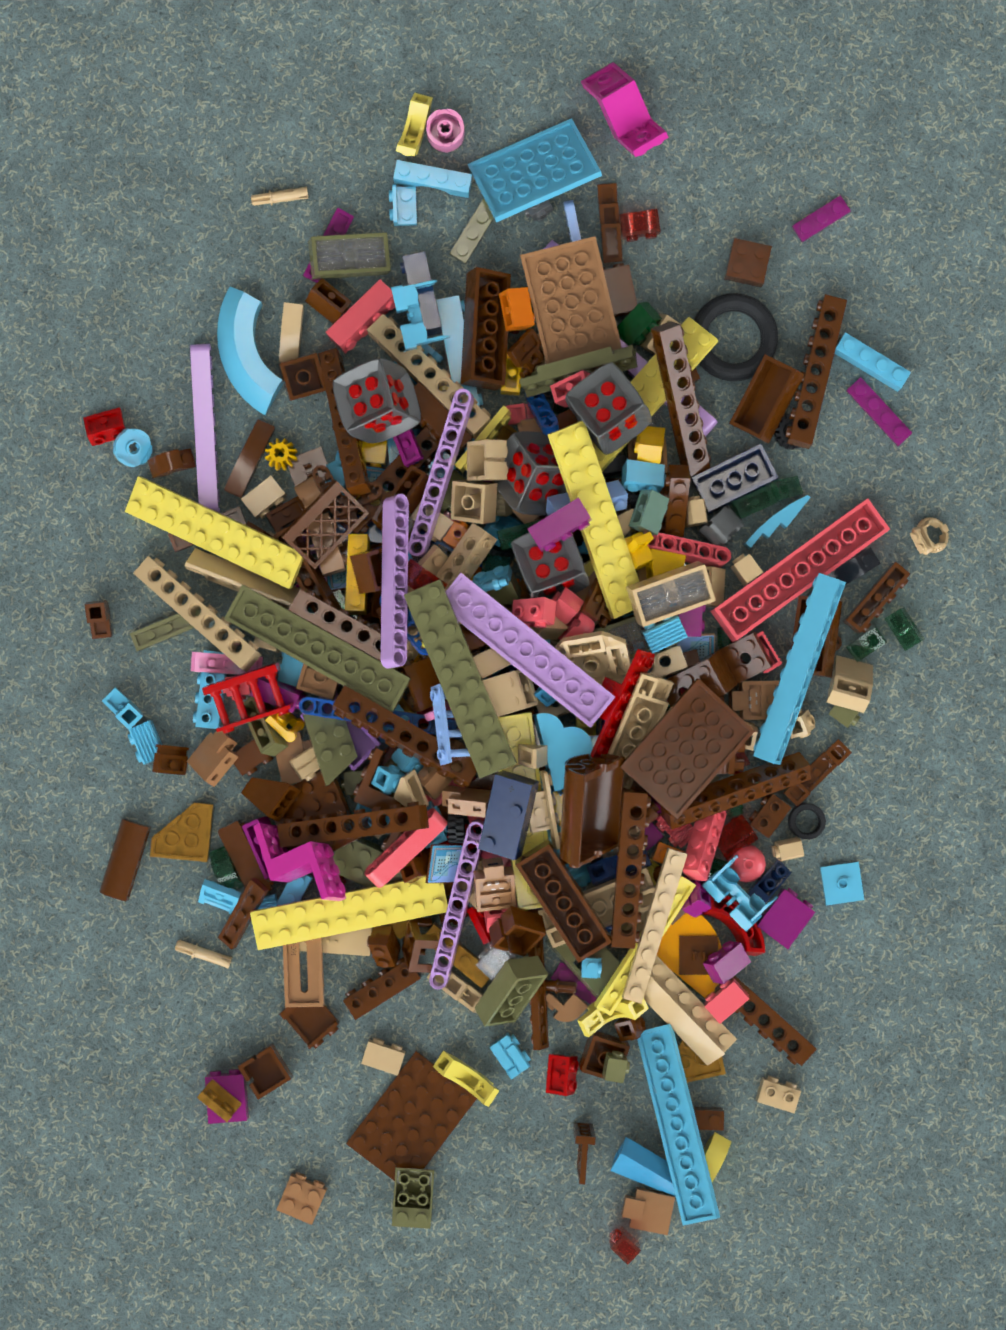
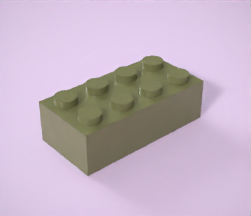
M361 837V839L336 850L333 859L339 868V875L368 888L375 885L364 875V872L384 850L381 849L380 845ZM399 871L388 883L402 881L401 872Z
M525 956L518 959L510 958L504 962L502 968L495 975L494 980L487 987L486 992L475 1006V1010L484 1027L516 1022L548 976L538 956Z

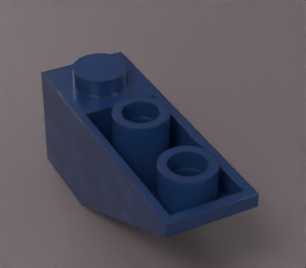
M645 848L643 850V854H646L645 866L649 867L652 863ZM618 855L603 858L587 866L592 884L598 886L616 878ZM628 865L626 867L628 873L636 870L635 865Z
M777 860L746 893L750 897L755 893L766 903L792 872L780 860Z

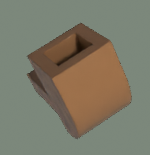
M550 992L546 993L547 1007L552 1011L554 1009L557 1010L553 1014V1018L558 1021H573L588 1007L575 994H571L562 1003Z

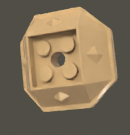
M604 631L564 637L554 647L600 685H602L605 677L622 684L632 663L626 639Z

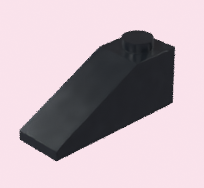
M870 547L836 568L827 576L842 580L847 585L881 563Z

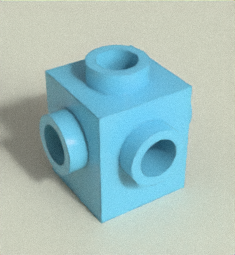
M389 765V767L378 766L371 784L379 788L383 793H395L400 778L405 774L395 765Z

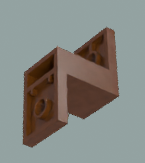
M753 632L705 656L694 666L668 678L667 680L674 683L667 698L670 707L681 697L680 689L682 687L688 689L697 678L718 697H721L738 683L771 668L773 665L756 633ZM743 653H748L751 656L750 662L747 663L742 660Z
M382 742L371 750L368 757L371 761L367 767H364L361 774L363 780L357 784L353 793L356 796L354 802L370 809L383 806V810L389 809V805L401 804L393 798L395 793H383L379 788L371 784L377 767L382 765L389 745ZM404 813L403 815L405 821H407L408 819L406 813ZM403 832L388 835L381 849L385 851Z

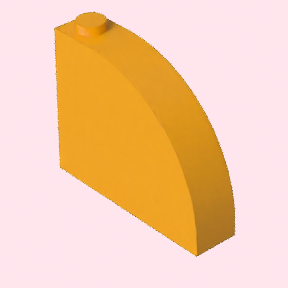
M685 913L673 925L669 926L661 939L656 956L672 972L706 998L711 992H715V988L719 983H713L709 975H679V936H717V933L702 915L692 917ZM718 938V950H720L722 946Z

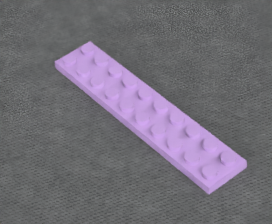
M460 573L446 590L457 620L590 728L615 698L613 694L464 574Z

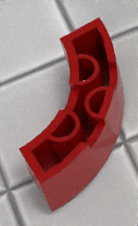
M710 895L711 909L702 912V915L712 916L723 922L733 933L736 942L742 944L748 956H758L765 953L764 938L757 924L755 923L745 931L729 915L739 903L734 901L730 906H727L726 903L731 897L726 896L718 903Z

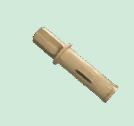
M307 186L274 192L269 190V193L251 196V202L254 206L269 203L272 206L273 203L309 199Z
M178 940L175 946L176 951L192 956L191 958H199L229 969L232 957L198 946L197 943L194 945Z

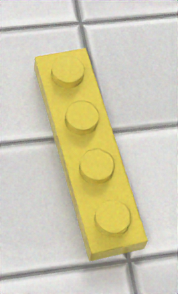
M503 405L474 441L494 440L499 434L498 430L502 425L506 426L510 421V410ZM467 450L455 463V467L462 473L465 470L467 471Z

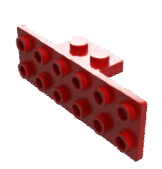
M638 649L622 684L608 677L604 678L601 686L613 694L615 698L599 717L605 720V723L590 754L592 758L601 757V754H608L640 673H647L654 664V653Z

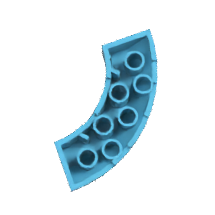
M229 287L223 299L218 318L217 341L220 359L236 391L254 409L266 415L284 382L267 368L257 349L255 329L257 318L263 305L261 301L249 294Z

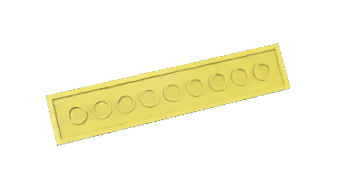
M688 317L681 327L684 330V344L688 349V362L693 371L718 343V339ZM656 354L631 381L644 404L648 407L651 416L666 401ZM592 441L602 472L628 443L618 450L604 455Z
M579 421L547 435L570 502L579 497L592 519L589 522L590 526L581 530L610 617L615 619L633 611L626 586L639 582L587 427L583 421Z
M137 477L125 510L126 513L283 587L293 588L304 558L292 546L146 478Z
M525 712L498 717L517 762L502 770L539 781L537 791L542 790L539 768L531 769L518 764V744L536 745L532 713ZM529 826L522 855L548 840L547 830L531 833ZM511 860L515 876L517 908L523 910L542 908L540 902L516 867L515 861Z
M425 876L413 883H404L402 880L385 884L381 888L373 886L345 892L346 899L342 901L322 900L321 897L250 911L257 948L262 950L446 913L448 902L444 883H425Z

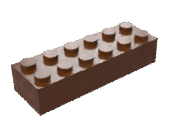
M476 267L466 274L461 385L494 391L505 386L508 331L505 329L499 293L510 289L511 274Z
M549 839L515 860L516 867L578 963L612 943L609 932Z

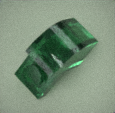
M225 846L209 852L212 862L210 864L218 883L235 890L243 887Z

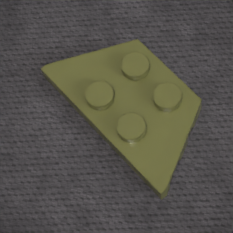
M304 714L303 719L325 786H329L358 757L345 720Z

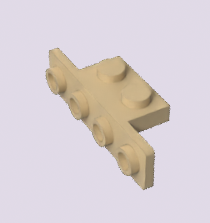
M542 770L540 771L543 790L536 793L529 823L531 833L550 830L552 845L556 850H559L561 833L557 830L559 818L558 814L554 813L553 805H556L555 796L553 793L551 794L550 790L552 778L550 774Z

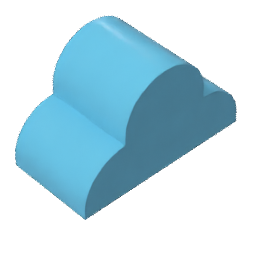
M533 714L540 745H547L548 765L545 767L547 773L552 778V786L550 788L552 791L562 790L564 788L565 762L574 756L591 754V739L584 730L578 727H563L561 721L552 714Z

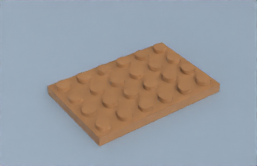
M596 236L520 255L546 364L610 346L613 350L622 348Z

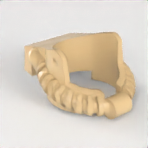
M927 517L922 519L917 527L912 528L910 536L919 553L927 555L940 552L947 546L949 539L947 532L949 529L939 519ZM930 525L934 528L939 527L942 532L937 544L932 542L928 536L927 527Z

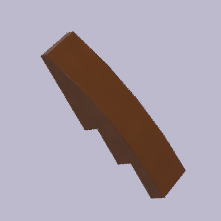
M597 184L603 263L623 262L617 184Z
M259 419L257 420L231 472L224 491L242 498L275 431L274 426Z

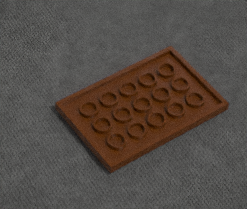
M697 678L626 757L620 768L675 819H678L755 731Z
M415 1051L398 1076H396L346 1142L349 1147L394 1181L396 1167L424 1169L477 1099L456 1082L442 1076L433 1067L434 1064L418 1051Z

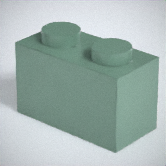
M652 489L641 490L629 527L643 534L651 532L652 535H658L662 527L661 523L664 514L668 509L669 498Z

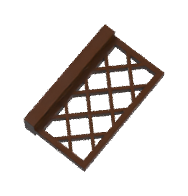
M334 480L280 536L315 569L359 525L369 512L338 481ZM341 492L347 496V505H336V497ZM325 508H333V519H322V511ZM336 508H347V519H336ZM350 508H359L363 514L358 519H350ZM311 522H320V533H309ZM322 522H333V533H323ZM336 522H347V530L344 533H336ZM334 535V543L330 547H323V536ZM298 536H306V547H297L293 541ZM309 536H320V547H309ZM320 549V558L314 563L309 558V550Z
M573 1122L575 1144H578L579 1184L585 1185L588 1145H595L596 1136L593 1124Z

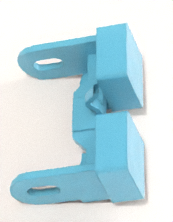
M437 280L404 287L402 285L391 287L397 313L409 311L407 317L408 321L411 320V323L400 325L406 351L417 349V346L450 338L448 335H441L427 339V330L423 324L416 289L432 286Z
M735 855L720 871L718 870L702 887L718 903L730 893L733 897L726 903L727 906H730L735 900L740 904L729 915L747 931L762 917V913L778 897L775 896L767 904L755 893L750 897L737 884L740 880L738 874L729 867L738 858V855Z

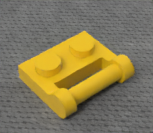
M291 712L278 716V713L265 719L288 742H293L297 737L298 731H301L305 726L304 720L296 718ZM288 723L292 726L289 730L286 728Z

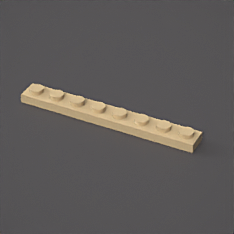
M667 848L622 994L623 999L642 1004L687 853Z

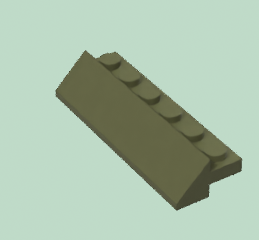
M633 345L613 350L610 346L537 366L536 372L527 375L526 378L519 379L520 385L525 390L526 397L551 391L550 385L582 370L591 374L610 362H613L621 371L637 368L636 350Z

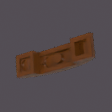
M837 739L810 764L811 779L788 787L784 794L798 807L811 794L810 792L852 752Z

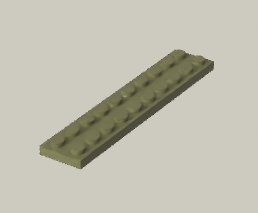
M435 581L404 594V598L479 778L516 764L517 762L442 581Z
M245 585L241 586L224 618L394 713L411 680L410 677L394 668H385L380 660L292 613L287 608Z

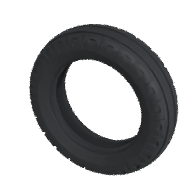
M729 293L715 297L707 302L699 310L694 321L708 331L711 322L717 316L730 311L744 313L751 317L759 328L761 335L759 349L751 359L742 363L725 362L719 359L711 350L699 365L716 378L726 381H742L754 376L765 354L772 358L774 357L778 345V329L773 315L759 300L745 294Z

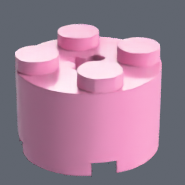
M439 109L429 116L426 124V133L430 145L440 152L448 153L454 151L462 144L465 136L462 117L452 109ZM442 129H449V132H442Z

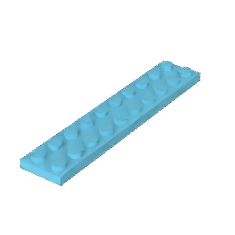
M670 1024L647 1029L637 1040L682 1224L688 1225L720 1218L674 1030Z

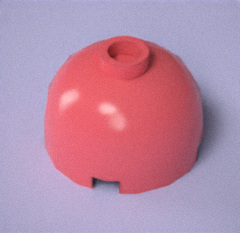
M579 610L566 624L568 628L558 639L561 640L564 637L591 633L595 629L594 621Z
M744 844L732 850L728 856L727 863L735 855H738V858L729 867L740 877L739 881L745 883L754 882L762 876L765 871L766 861L760 849L753 845Z

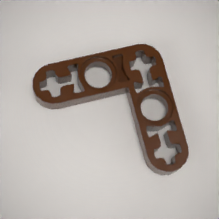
M318 465L313 469V480L320 493H322L334 481V478L329 469L324 465ZM319 470L326 472L324 477L327 483L323 486L320 485L323 484L322 478L316 477ZM369 482L370 487L379 489L377 490V495L374 496L373 493L367 495L368 500H365L364 494L360 495L362 498L360 504L363 507L382 496V486L378 482ZM340 493L338 495L340 499H337L338 504L347 505V496ZM329 508L331 514L333 515V508ZM342 508L343 512L341 513L336 511V518L346 516L347 508ZM350 508V513L358 510L359 508Z

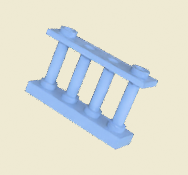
M441 684L431 687L430 699L433 701L438 743L437 757L440 760V765H446L452 762V757L470 756L468 749H450L449 738L462 737L459 729L448 730L447 718H454L451 710H446V696Z

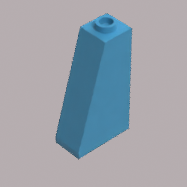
M625 1137L614 1156L610 1171L675 1197L667 1161Z

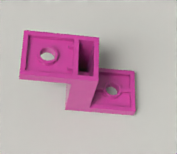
M614 62L581 81L584 89L597 99L614 138L634 157L644 155L647 150L662 144L664 140L669 138L666 131L651 119L635 80Z
M258 823L253 826L271 881L290 883L313 872L322 900L342 901L346 899L345 886L340 880V871L334 862V853L329 844L310 841L288 851L287 847L280 848L276 825Z

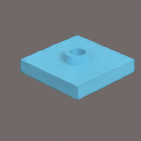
M858 861L820 867L826 906L864 900Z

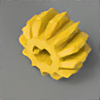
M276 438V444L274 445L272 442H269L271 449H265V452L268 453L265 459L269 461L268 465L270 467L275 466L276 471H279L281 467L286 471V465L293 467L291 461H297V457L294 456L297 453V449L293 448L294 444L292 442L288 443L287 439L284 438L280 442ZM279 452H282L284 456H279Z

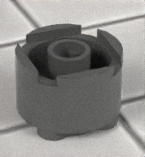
M726 504L699 531L711 544L722 546L745 524Z

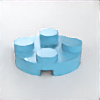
M125 428L117 435L114 441L113 454L119 462L126 466L136 467L140 464L142 465L149 460L152 454L151 439L142 430ZM135 442L137 450L130 452L129 445Z

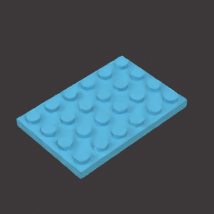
M572 118L468 164V168L496 222L602 176L600 168Z

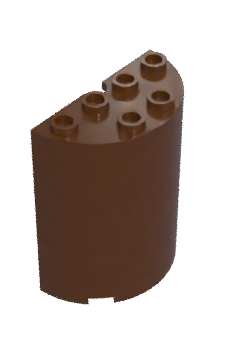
M590 754L571 757L565 762L559 855L571 868H580L582 865L618 847L624 771L620 766L625 760L624 756L601 754V757L592 758Z

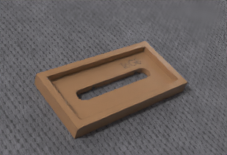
M322 938L302 941L307 945V992L301 990L300 942L283 945L285 1007H324Z

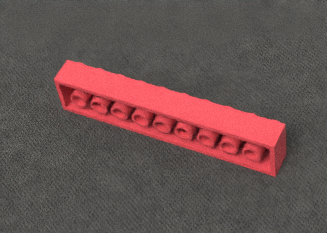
M867 498L710 612L733 643L812 587L813 581L819 573L824 575L830 574L888 532L890 528Z

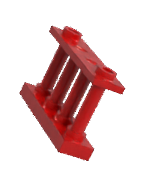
M279 662L206 685L202 688L204 696L210 694L214 698L223 724L216 728L217 732L229 733L234 731L236 726L278 713V716L289 713L293 703H284L275 677L277 676L276 672L281 670ZM263 676L268 679L277 704L276 708L266 710L257 684L258 678ZM247 682V685H250L259 711L258 714L248 716L239 691V684ZM226 688L232 692L241 718L233 722L229 721L220 695L222 694L221 690Z

